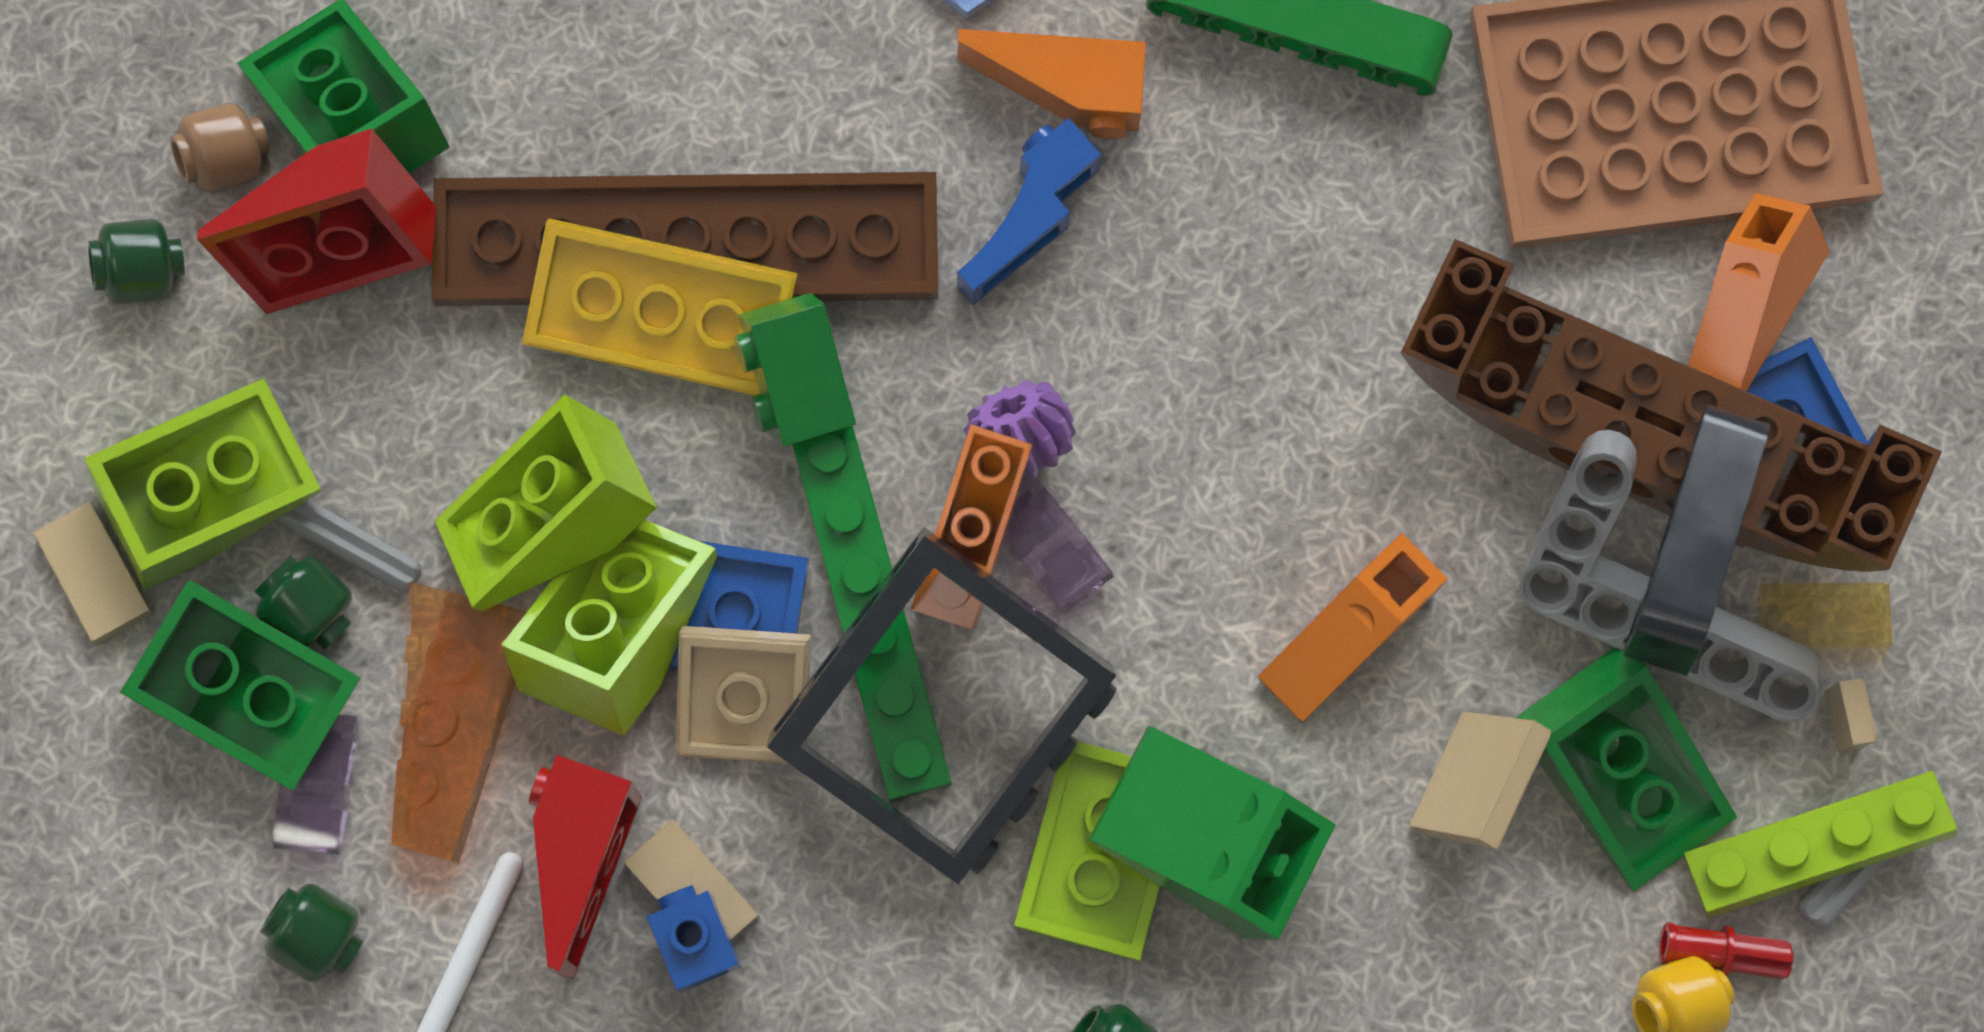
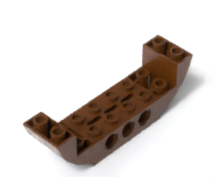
M1454 239L1400 353L1411 369L1450 404L1478 423L1509 440V443L1568 471L1582 443L1588 436L1603 430L1622 433L1635 446L1638 458L1628 497L1669 516L1706 405L1770 424L1766 445L1735 545L1741 548L1747 546L1778 557L1814 566L1844 571L1874 572L1885 571L1891 568L1942 451L1881 424L1866 444L1509 288L1514 264ZM1599 460L1589 465L1599 476L1614 477L1621 473L1619 467L1611 461Z

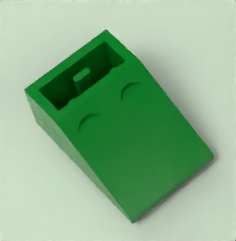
M1148 726L1088 841L1245 939L1279 940L1336 824L1287 792L1152 726Z

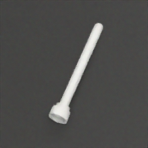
M507 852L499 857L417 1032H446L522 871L523 862L516 853Z

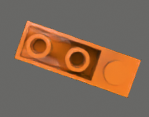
M1759 193L1754 194L1725 242L1688 364L1689 367L1744 391L1748 390L1830 252L1811 206Z
M971 424L935 535L993 577L1033 444ZM933 568L916 591L911 610L973 630L977 628L984 604Z
M1401 533L1257 676V679L1303 723L1436 595L1448 578Z

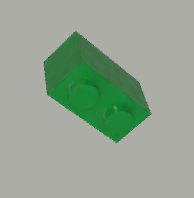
M808 293L738 314L743 333L734 336L735 346L744 371L754 370L760 393L751 396V403L756 421L762 433L770 430L776 440L785 447L856 425L826 308L821 300L812 293Z

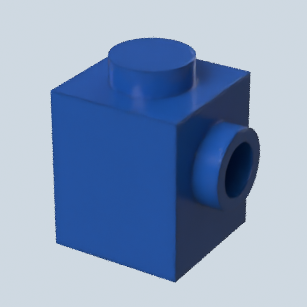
M693 885L679 889L659 898L657 903L660 911L646 916L676 991L685 992L742 967L714 896L709 891L697 895Z

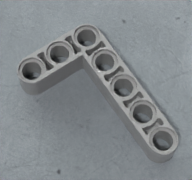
M1603 430L1588 436L1582 443L1529 550L1521 579L1520 591L1524 602L1535 612L1624 651L1634 617L1646 592L1650 577L1599 555L1630 494L1638 459L1636 448L1628 437L1620 432ZM1607 460L1616 464L1621 473L1614 477H1603L1596 474L1589 465L1595 461ZM1569 515H1581L1589 519L1594 527L1584 531L1574 530L1567 526L1563 519ZM1542 569L1558 570L1564 574L1567 580L1557 584L1549 583L1540 578L1537 572ZM1612 595L1623 600L1626 606L1621 609L1611 610L1601 606L1596 599L1601 596ZM1717 606L1702 649L1688 675L1685 677L1676 674L1774 719L1785 722L1799 721L1809 716L1816 708L1819 698L1820 665L1813 651L1798 642ZM1730 648L1738 650L1745 658L1738 662H1727L1717 657L1715 653L1721 649ZM1791 675L1800 678L1805 684L1798 688L1789 689L1777 684L1775 679Z

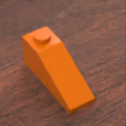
M968 29L958 30L959 61L1063 120L1070 118L1077 127L1089 128V133L1098 138L1118 139L1125 137L1127 131H1139L1142 113L1146 42Z

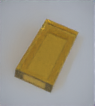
M1889 582L1773 583L1758 586L1760 626L1798 642L1808 649L1890 648L1893 646Z

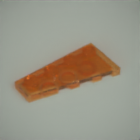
M412 582L409 592V605L412 606L411 634L406 635L404 660L408 664L406 700L401 701L400 726L404 728L402 758L397 761L391 844L404 850L459 864L515 686L514 678L501 645L527 611L497 604L480 612L471 607L468 597L465 595Z

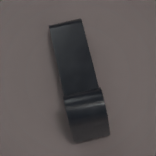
M1706 405L1689 452L1646 592L1639 604L1627 638L1623 656L1685 677L1688 675L1702 649L1714 615L1766 445L1770 424Z

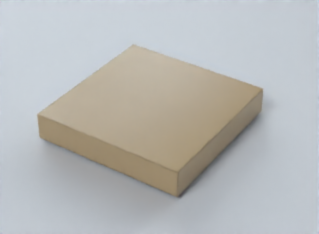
M682 626L679 632L675 756L789 764L767 748L768 737L771 730L810 679L811 635Z
M1462 711L1409 826L1429 837L1492 849L1499 848L1552 731L1535 720Z

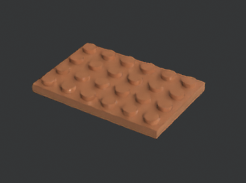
M1516 0L1473 6L1470 11V23L1510 249L1740 219L1755 193L1809 205L1812 210L1878 201L1884 194L1845 0Z

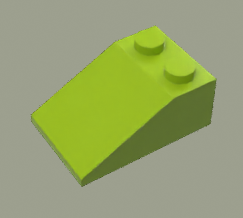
M264 378L84 458L88 479L144 590L207 562L321 493V488Z
M564 394L434 521L471 607L482 612L612 551L657 509V506L617 424Z
M644 520L612 551L554 577L501 645L518 691L625 736L662 684L679 645V632L682 626H687L717 558L715 547Z

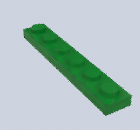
M853 426L792 444L843 634L892 570ZM903 609L855 673L889 802L952 785Z

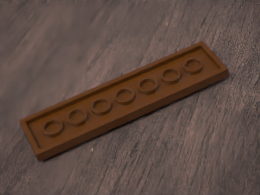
M936 172L434 178L433 203L436 205L432 257V301L435 306L530 305L546 221L549 218L798 273L792 298L812 293L821 301L938 299Z

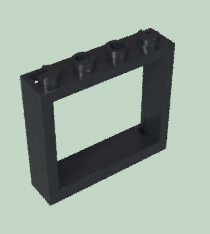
M923 527L771 730L767 748L959 885L969 870L979 874L990 862L999 847V842L993 838L1006 821L1010 819L1017 823L1030 809L1038 795V791L1033 786L1046 768L1049 767L1053 771H1057L1068 759L1078 741L1072 734L1086 715L1096 719L1108 706L1117 690L1111 684L1116 674L1113 665ZM933 568L937 569L1084 676L954 850L804 743Z

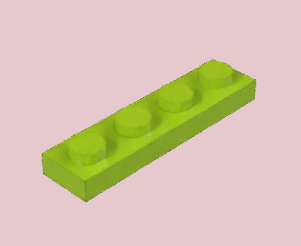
M1932 770L1684 852V860L1705 916L1709 919L1957 836L1958 828Z

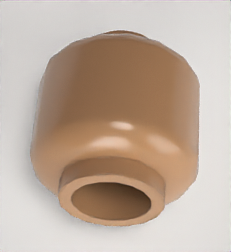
M234 103L220 104L183 116L178 125V134L171 135L170 137L172 154L181 178L186 184L194 182L199 189L207 193L218 192L255 180L261 172V155L270 152L267 133L259 117L249 119L243 109Z

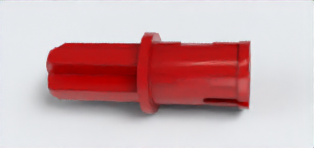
M1666 922L1663 925L1660 936L1659 961L1661 964L1697 956L1709 963L1714 969L1722 971L1726 976L1733 972L1781 980L1788 978L1792 970L1794 952L1789 942L1735 934L1732 926L1725 925L1720 931Z

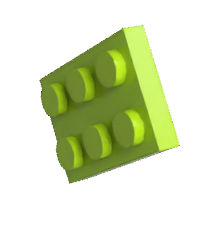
M1077 741L1068 759L1055 772L1013 928L1140 962L1160 886L1088 841L1132 756Z

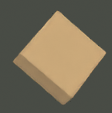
M1861 678L1841 681L1825 690L1838 753L1861 750L1874 743L1877 735L1865 682Z

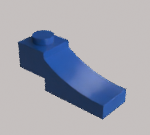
M1070 118L1055 129L1051 125L1042 127L1023 145L1022 150L1024 154L1021 156L1020 174L1025 180L1014 205L991 239L968 263L957 271V288L972 305H975L1068 229L1070 211L1062 202L1099 172L1102 154Z

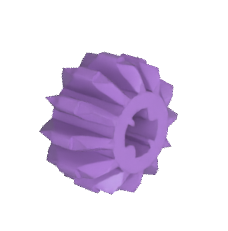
M1030 379L1023 380L1017 387L1008 388L1004 385L1002 391L995 395H985L982 398L983 405L973 408L967 414L969 423L963 429L966 437L972 424L1033 444L1024 475L1031 474L1035 478L1043 468L1056 467L1058 465V456L1067 454L1073 449L1071 439L1076 433L1072 423L1074 418L1067 402H1063L1060 394L1054 391L1049 382H1040L1034 385Z

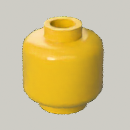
M1697 956L1686 957L1652 969L1639 979L1636 995L1632 998L1631 1002L1632 1015L1640 1032H1724L1730 1022L1734 992L1729 979L1722 971L1714 969L1709 963Z

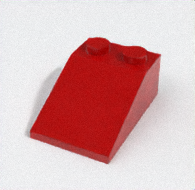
M371 128L315 146L198 229L197 240L263 312L269 314L431 265L436 205Z
M556 755L551 770L542 767L538 772L528 803L536 807L533 815L547 967L560 976L574 981L642 796L630 780Z

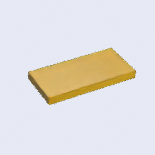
M549 218L546 221L522 345L756 395L760 392L754 370L744 371L735 346L734 336L743 333L738 314L791 299L798 273Z

